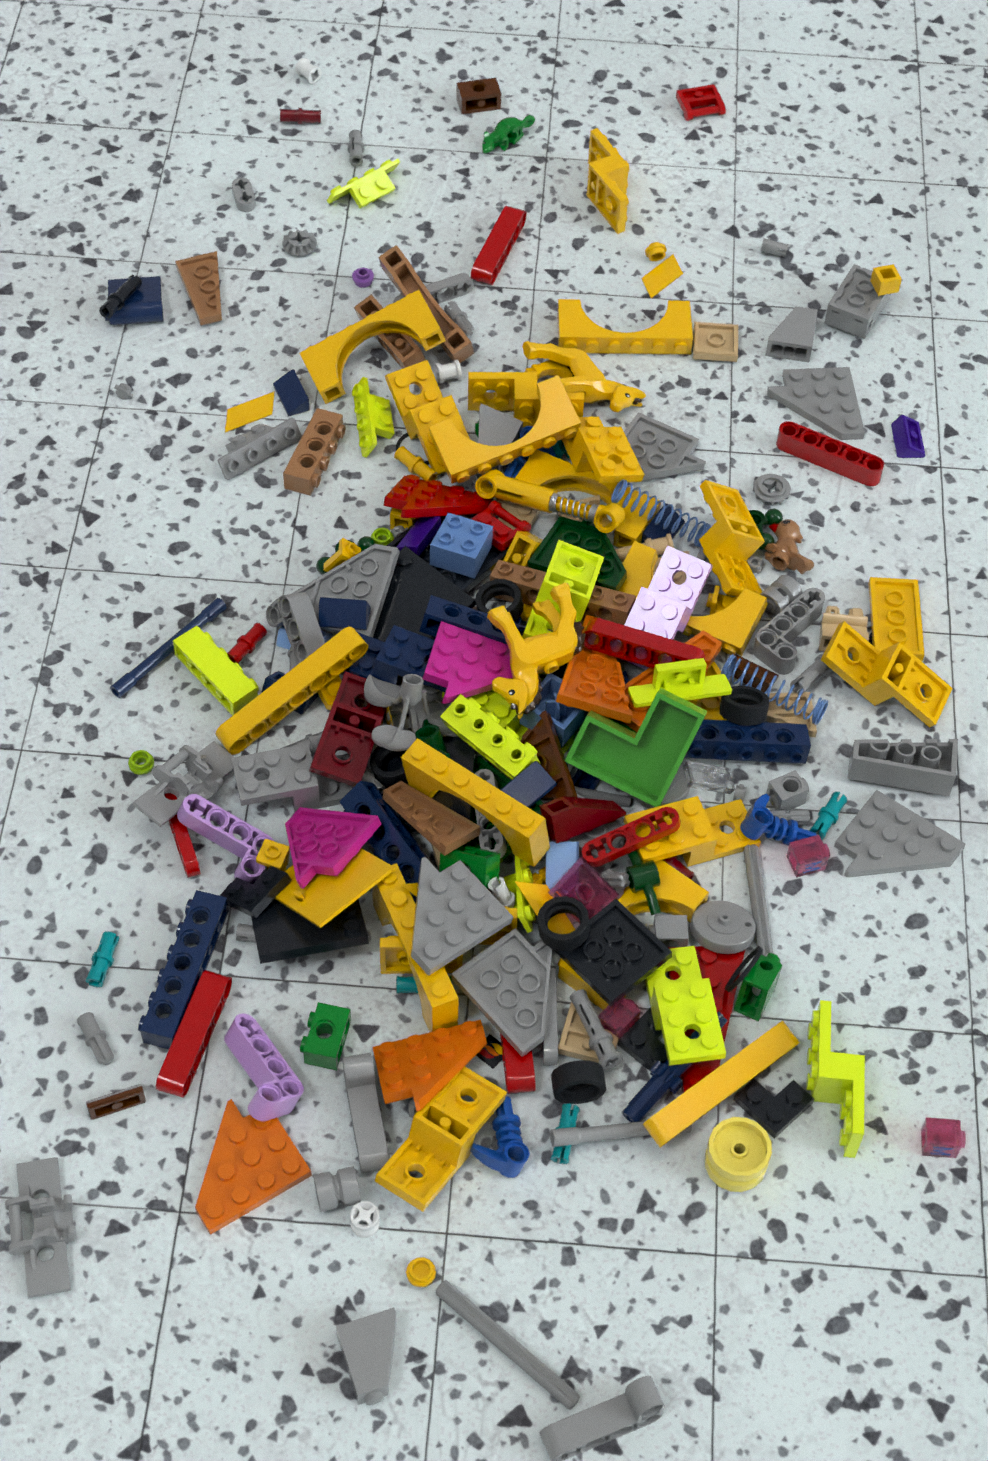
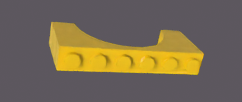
M419 290L406 295L404 298L387 305L385 308L368 315L357 323L347 326L340 332L328 336L325 340L309 346L306 350L299 353L325 404L346 394L342 382L343 368L349 355L363 341L383 333H400L418 341L425 351L446 341Z
M558 299V347L576 348L585 353L691 354L693 333L690 301L668 300L666 313L658 323L642 331L625 333L605 329L590 320L582 309L580 299Z
M559 375L537 383V395L541 406L538 419L525 436L513 443L489 446L472 441L456 428L451 418L429 427L432 442L452 484L456 482L463 483L469 480L470 476L478 473L485 474L497 465H507L517 457L529 456L539 448H549L561 439H571L576 436L578 428H581V422Z
M535 450L515 477V479L550 488L557 492L580 491L594 496L599 495L600 499L606 504L612 503L611 497L618 484L598 483L593 472H576L573 464L540 450ZM631 487L626 488L623 497L616 504L622 507L625 498L630 493ZM635 490L627 506L623 508L625 519L615 529L613 545L622 548L631 546L634 541L641 543L642 533L659 512L661 502L657 505L652 518L647 521V516L655 505V498L648 502L644 514L639 517V511L646 502L647 495L643 494L640 497L634 512H631V507L639 495V491Z
M637 541L633 542L623 562L627 579L621 586L620 592L635 595L637 598L641 587L648 589L658 560L655 549ZM744 588L739 597L722 611L707 616H690L682 634L687 636L691 634L697 635L704 630L722 642L721 649L725 653L735 655L736 653L742 656L767 607V597Z
M418 738L402 755L401 760L409 786L430 798L440 790L467 802L483 814L501 832L509 843L513 854L535 867L550 849L546 820L543 816Z
M655 861L660 876V885L653 888L661 912L672 915H687V921L691 923L694 911L698 906L707 902L709 892L665 861ZM628 886L625 887L624 894L619 899L615 898L633 915L650 912L643 891L633 893ZM560 958L558 962V978L576 991L580 989L586 990L589 1000L605 1011L609 1005ZM626 995L623 998H621L617 1003H615L612 1007H609V1015L623 1001Z
M397 863L393 864L392 866L397 868V870L372 887L374 909L382 927L391 924L401 941L414 975L421 1002L422 1017L429 1032L439 1028L458 1025L459 998L444 966L428 976L411 957L416 904L410 891L400 885L406 884Z

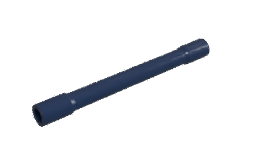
M216 598L197 617L132 671L126 673L111 685L110 690L117 698H121L140 679L174 652V639L195 626L201 629L207 623L212 622L227 609L225 602L220 598Z

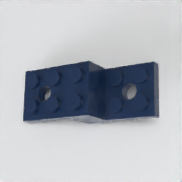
M396 625L391 629L385 642L357 632L368 644V650L363 657L345 670L346 672L366 679L369 675H372L381 681L398 686L402 678L408 674H416L423 678L427 666L426 661L429 659L434 644L433 639ZM426 680L423 681V684L442 692L446 691V688Z

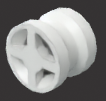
M362 1201L352 1207L350 1221L353 1233L361 1238H369L378 1231L380 1227L379 1211L373 1203Z

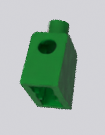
M767 953L765 956L761 954L756 964L742 980L734 1011L759 1022L775 990L782 969L780 958L776 954ZM753 987L761 990L758 996L752 992Z

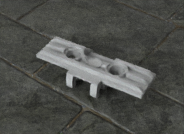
M215 741L200 752H197L188 745H184L179 749V753L163 765H157L152 769V774L159 783L135 800L133 806L161 827L177 815L178 809L188 795L197 794L208 800L223 786V778L233 771L231 758L234 756ZM186 761L185 765L188 767L187 774L183 776L178 772L176 774L171 773L172 770ZM172 793L177 797V800H169L164 794Z
M53 1157L16 1164L19 1197L10 1198L5 1201V1209L9 1210L11 1244L8 1248L11 1255L24 1254L28 1298L71 1291L66 1243L75 1241L76 1233L72 1216V1196L66 1194L63 1196L64 1200H62L58 1158ZM39 1193L49 1195V1198L33 1199ZM21 1212H32L34 1224L32 1239L23 1241ZM43 1248L54 1250L53 1257L48 1261H40L38 1259V1253Z

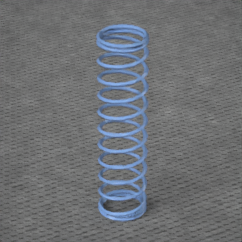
M625 479L617 484L611 497L612 503H618L623 497L627 485H631L630 493L623 502V508L627 506L632 493L636 489L639 490V495L631 507V512H634L640 497L645 493L647 494V500L639 511V517L644 514L648 502L655 498V505L650 510L647 521L654 515L657 505L660 502L664 503L663 509L655 520V525L660 523L665 509L671 506L672 511L667 517L663 529H666L670 524L673 513L679 510L680 516L674 523L671 533H675L681 518L684 515H688V521L680 531V538L686 533L689 522L695 519L696 525L689 533L688 542L693 539L698 525L703 523L694 540L695 546L701 547L699 539L711 528L710 524L705 523V521L698 523L697 517L690 518L689 513L682 514L680 508L674 510L672 504L666 506L664 500L657 502L656 496L649 497L648 491L641 493L640 487L633 489L632 483H627Z
M732 654L726 660L721 674H725L727 679L731 677L732 684H737L740 681V686H742L743 678L750 666V662L745 666L740 678L733 682L734 674L741 662V658L737 660L736 655ZM759 666L756 667L752 678L745 686L749 685V687H752V682L759 670ZM768 671L764 673L761 682L756 687V689L759 688V690L761 691L762 683L764 682L768 674ZM776 675L773 677L768 689L764 692L768 697L777 678ZM783 680L778 692L769 702L775 698L777 706H781L785 702V710L789 711L794 707L795 715H799L803 711L804 720L810 718L813 714L812 723L817 725L827 709L828 700H822L820 697L812 712L805 718L806 709L813 693H810L802 709L796 713L797 704L804 689L800 690L797 699L787 709L788 700L795 685L791 686L785 699L778 704L780 692L786 680Z

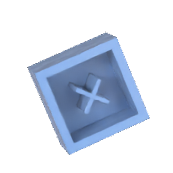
M448 512L430 544V565L475 579L492 547L493 526Z
M551 673L541 682L543 691L541 692L542 699L539 701V705H536V709L530 711L527 715L523 714L520 724L532 730L541 719L539 715L546 710L551 715L562 748L582 725L589 712L575 707H567L556 702L562 679Z

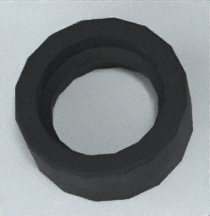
M495 579L480 587L475 599L478 611L488 614L490 610L485 605L490 599L498 595H508L513 597L514 601L506 608L507 612H510L514 622L520 617L523 612L524 602L520 589L514 582L506 579Z
M732 686V693L730 695L721 696L719 711L721 716L729 722L750 726L763 723L767 719L769 697L759 689L749 686Z
M377 746L371 754V770L376 779L385 787H390L399 781L408 784L404 767L393 772L382 770L386 761L396 755H403L407 750L392 751Z
M567 896L555 897L547 901L539 910L537 916L539 936L544 944L551 949L559 951L573 950L581 946L588 938L590 932L588 910L579 900ZM562 913L573 914L580 920L579 927L568 934L552 932L548 929L547 923L553 916Z
M586 1060L568 1062L555 1068L551 1074L554 1098L562 1103H588L603 1096L607 1090L603 1066L597 1062Z

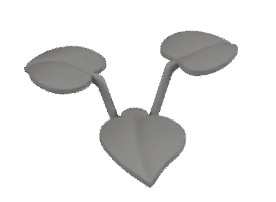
M416 674L405 675L401 687L381 681L372 675L367 677L364 685V697L370 704L379 707H389L393 703H404L398 728L392 725H381L372 731L371 738L378 746L392 751L408 750L416 740V736L412 731L403 730L409 705H417L421 698L428 722L437 725L443 735L457 737V735L448 729L440 718L444 711H437L431 714L426 698L427 691L422 690L424 680L421 676Z

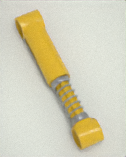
M495 469L482 475L475 484L477 493L484 499L494 497L547 513L561 512L562 515L566 513L567 516L572 515L580 520L584 518L585 521L594 523L595 527L602 533L612 532L625 519L623 508L616 503H609L606 506L602 504L590 505L589 502L585 504L583 500L578 502L577 499L572 500L571 497L567 499L565 495L561 497L556 490L507 477L501 471ZM607 515L611 517L612 521L607 518Z

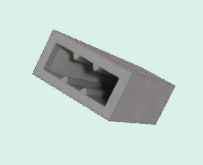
M796 306L769 336L765 356L809 362L818 310Z
M481 403L479 407L478 443L489 446H501L519 440L523 421ZM500 464L493 467L491 470L495 469L502 472L504 466Z
M394 1307L336 1326L337 1338L358 1405L364 1403L366 1405H374L384 1399L383 1397L388 1395L396 1332V1311Z

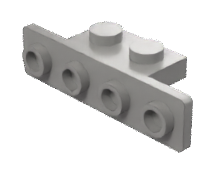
M289 418L275 427L257 424L251 428L250 432L235 436L232 442L225 445L228 454L218 459L224 478L230 480L300 440L302 435L296 420Z

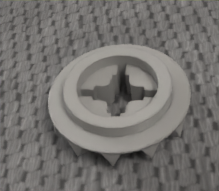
M297 229L296 232L289 231L288 235H284L282 244L287 253L294 256H304L315 250L317 240L314 238V234L308 233L306 229L304 231ZM297 240H301V241H302L301 245H299V243L297 242Z
M777 474L761 475L755 480L753 486L756 498H761L763 503L771 502L772 505L775 502L782 504L784 499L789 498L791 491L789 482ZM776 486L775 491H772V493L768 492V490Z

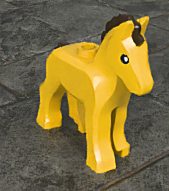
M525 341L522 345L524 355L528 360L536 358L549 359L540 364H532L531 368H526L525 372H537V381L543 376L559 375L567 393H584V403L589 404L601 400H610L609 408L613 412H620L631 405L642 406V399L646 397L643 391L607 380L584 351L576 348H562L552 343L540 344Z
M568 583L554 586L550 592L552 599L559 606L560 613L549 599L532 604L535 614L545 618L551 625L553 632L523 639L510 612H507L505 606L491 609L487 614L490 622L500 629L505 636L510 650V668L514 678H494L492 689L505 698L510 704V709L516 711L519 720L523 714L527 715L530 711L535 710L536 705H539V701L542 699L541 692L543 688L538 674L543 672L551 674L557 671L560 666L571 661L574 655L579 654L584 648L586 634L583 633L584 626H582L581 621L575 622L577 612L572 604Z

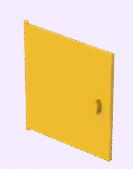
M361 848L337 876L316 874L305 888L302 889L296 881L294 866L292 865L284 871L289 875L291 881L275 899L321 928L393 871L395 872L397 868Z

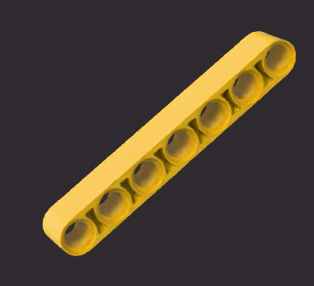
M353 627L344 628L221 724L216 730V737L231 755L240 753L359 660L367 652L368 644Z
M782 1020L670 1102L642 1125L661 1148L800 1043L799 1040Z

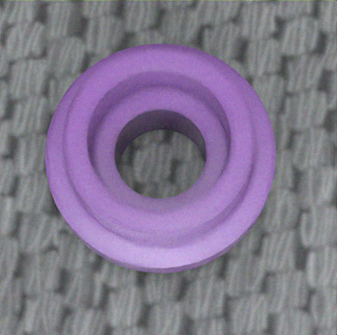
M358 268L353 272L352 279L358 287L366 288L374 280V273L368 268Z

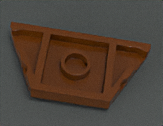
M545 710L539 715L541 719L532 730L528 728L520 741L523 744L526 742L530 743L538 751L536 755L540 765L557 784L540 800H555L562 796L578 798L551 715Z

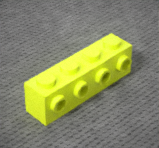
M195 626L173 640L175 656L232 716L258 696L259 687L252 678L248 679L245 676L240 665L236 662L233 663L222 647L218 648L208 632H203L198 626Z
M460 694L440 716L448 729L511 780L534 761L540 764L536 755L538 751L530 743H521L518 740L519 736L511 728L507 727L504 729L501 727L499 719L491 712L485 714L481 711V705L472 697L466 699Z

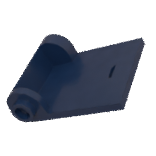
M140 277L142 280L140 288L125 301V305L121 310L116 311L109 319L106 316L105 321H110V325L163 322L161 277ZM128 278L108 280V296L111 293H115Z

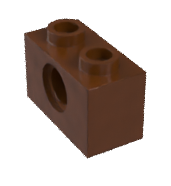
M496 78L456 83V99L461 114L501 109V90Z

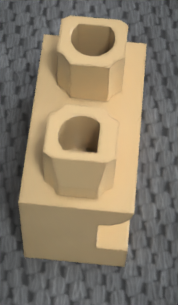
M827 606L820 626L819 651L826 650L838 624L843 621L869 642V632H867L868 617L863 615L862 609L852 608L849 609L848 615L840 614V609L837 606Z

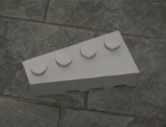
M888 739L854 740L849 759L847 779L949 797L956 778L958 739H949L948 742L926 739L925 743H912L911 739H901L898 743H890Z

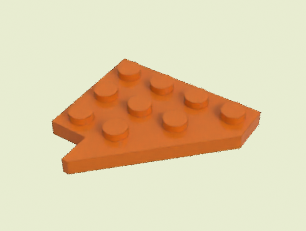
M481 1019L466 1021L449 1028H439L433 1032L421 1035H411L405 1039L384 1042L372 1047L385 1104L413 1097L416 1111L422 1110L487 1045Z
M232 1099L227 1102L195 1206L198 1216L210 1235L312 1176L310 1168L278 1118L259 1121L250 1114L243 1118Z

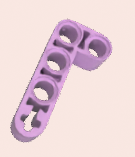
M197 794L188 795L178 809L177 818L179 822L242 858L235 870L234 877L253 885L266 867L256 863V857L259 853L256 847L261 848L265 839L274 841L273 838ZM210 821L217 822L220 827L212 825ZM233 834H238L243 840L236 839ZM244 868H250L254 874L247 873Z
M238 1014L227 1031L224 1041L258 1088L248 1105L249 1114L256 1120L268 1121L291 1113L304 1092L301 1081L257 1021L248 1014Z

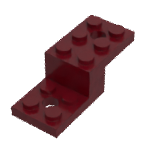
M345 671L309 772L351 786H355L362 780L374 745L371 738L372 731L381 725L386 707L372 705L365 699L364 685L366 678ZM358 698L364 699L368 705L363 708L358 707L354 700ZM340 750L346 751L349 754V759L340 760L336 757L335 753Z

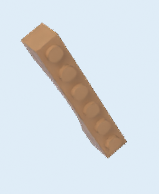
M395 245L379 256L382 270L403 297L417 290L421 292L446 341L440 345L452 361L458 360L461 363L472 356L474 350L471 341L436 302L398 246Z

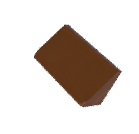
M735 654L737 660L741 658V662L734 674L735 679L738 680L745 666L750 662V666L743 678V683L747 684L759 665ZM759 666V670L753 679L752 687L756 688L761 682L764 673L768 671L761 687V691L765 692L770 686L773 677L776 675L777 680L779 675Z
M137 1084L86 1101L91 1120L143 1104L146 1102L142 1085Z

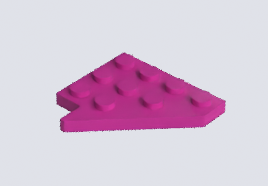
M441 621L423 680L446 688L442 701L443 704L454 702L460 694L467 698L493 690L492 681L494 678L514 679L511 673L510 650L507 644Z
M300 807L285 823L296 881L300 888L304 889L316 874L337 876L341 873L349 861L380 827L382 823L379 817L376 815Z

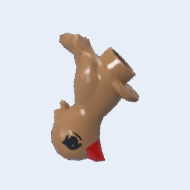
M785 519L778 524L769 526L775 533L778 541L775 544L768 543L765 549L770 552H765L764 555L765 559L778 570H785L786 568L790 570L797 569L801 574L814 568V562L802 556L796 546V542L801 543L803 537L800 533L799 525L795 521Z

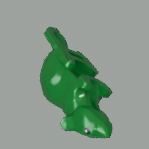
M528 115L523 120L516 117H507L500 120L493 132H484L482 152L489 153L495 147H501L502 151H506L509 142L516 144L524 135L522 128H528L535 122L534 116Z

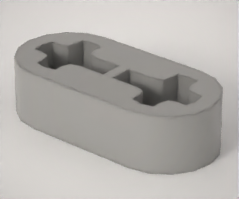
M247 178L233 180L232 191L238 210L242 212L254 210L256 203L251 182Z

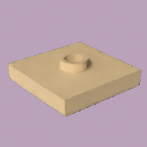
M694 322L693 359L737 362L738 325Z

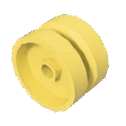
M732 1117L721 1121L713 1128L705 1152V1168L710 1179L719 1187L730 1192H744L755 1188L763 1180L772 1155V1143L767 1131L757 1122L745 1117Z

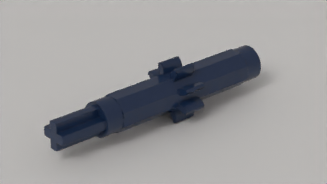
M717 1012L720 1028H722L727 1023V1019L723 1017V1014ZM694 1030L688 1038L696 1039L700 1035ZM658 1060L649 1070L652 1076L651 1079L621 1112L630 1123L642 1121L669 1091L674 1095L683 1086V1080L680 1078L693 1063L669 1066L668 1060L664 1064Z

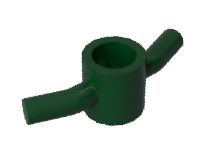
M428 719L423 720L422 728L418 729L415 733L416 739L418 738L450 758V754L446 752V746L439 727L430 724Z
M637 850L628 853L627 855L632 866L626 867L625 872L629 875L628 880L630 881L629 887L633 893L644 892L651 916L661 913L653 888L660 885V876L653 860L642 862Z

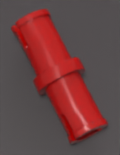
M255 623L245 635H241L237 639V644L227 652L229 659L233 663L239 664L248 653L250 654L255 650V645L266 636V628L260 623Z

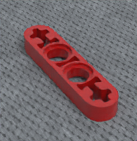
M172 793L164 794L169 800H177V797ZM177 815L169 820V824L186 876L189 878L200 875L198 860L187 827L179 822Z
M663 807L588 841L582 848V856L587 865L591 867L602 866L676 832L681 825L679 814L672 807ZM666 816H669L672 821L669 825L664 820ZM654 821H656L657 826L659 827L658 831H656L655 826L653 824ZM641 826L651 828L649 835L646 837H639L636 834ZM624 837L626 844L622 848L613 847L612 842L615 838ZM607 843L610 850L609 853L606 852L603 844ZM593 849H596L598 852L597 858L592 856L591 851Z

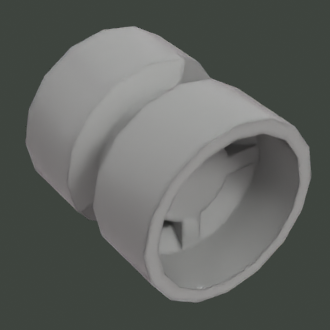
M781 575L760 594L767 597V607L764 611L766 616L773 619L803 593L795 579L788 575Z
M354 1166L338 1169L336 1175H332L330 1172L313 1175L320 1212L337 1209L338 1203H342L346 1207L361 1202Z

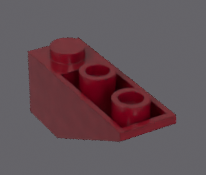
M562 796L540 805L541 816L546 820L548 836L556 844L566 842L581 833L590 832L603 824L612 823L626 815L624 809L614 801Z

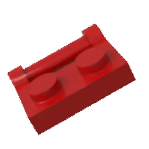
M715 84L676 90V99L686 121L692 120L693 117L711 114L723 115L726 113L725 104ZM708 106V107H702V108L692 109V108H695V107Z
M496 500L492 501L488 508L471 518V520L493 526L492 545L500 551H504L511 545L517 531L530 532L531 530L529 522L526 520L521 521L503 509L502 505ZM497 515L498 517H500L516 529H511L510 527L499 521L497 518H495V516Z

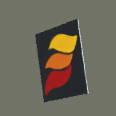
M489 1034L486 1037L487 1045L476 1056L494 1069L503 1059L501 1042Z

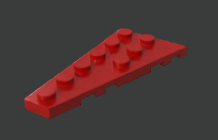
M695 946L702 979L709 978L716 1011L723 1014V1017L727 1019V1023L721 1028L725 1043L737 989L736 986L731 992H727L725 986L743 962L745 950L734 954H721L710 951L703 946ZM668 971V979L677 980L680 978L677 972ZM694 1029L686 1030L684 1032L687 1037L690 1036ZM721 1059L694 1062L681 1077L683 1080L682 1092L684 1093L717 1069Z

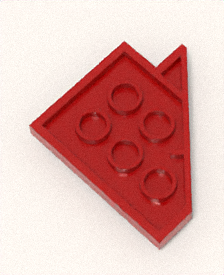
M404 475L385 496L383 506L402 510L401 518L447 516L448 512L455 515L479 514L488 508L494 497L484 499L479 496L477 491H467L461 486L453 485L450 487L442 485V482L437 480L425 481L416 475Z

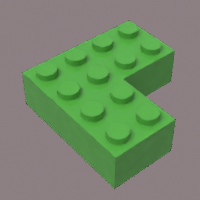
M660 688L638 732L635 733L591 710L587 714L565 762L654 807H658L661 805L708 711Z

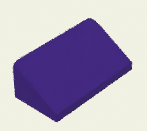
M901 414L891 424L897 457L924 458L925 450L919 422Z
M420 517L396 548L401 551L406 546L420 556L441 526V517Z

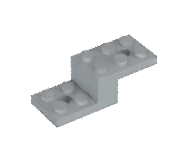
M308 743L231 758L241 806L291 797L294 812L300 807L319 809L340 805L339 801L354 787L345 783H336L333 779L309 772L313 760ZM346 754L337 755L336 757L341 760ZM261 773L267 774L269 776L266 780L263 781L257 780L255 778L258 774Z

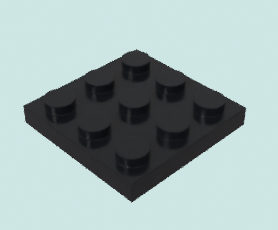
M614 899L589 919L590 932L588 938L581 946L568 951L555 950L610 1007L672 957V951L617 899Z

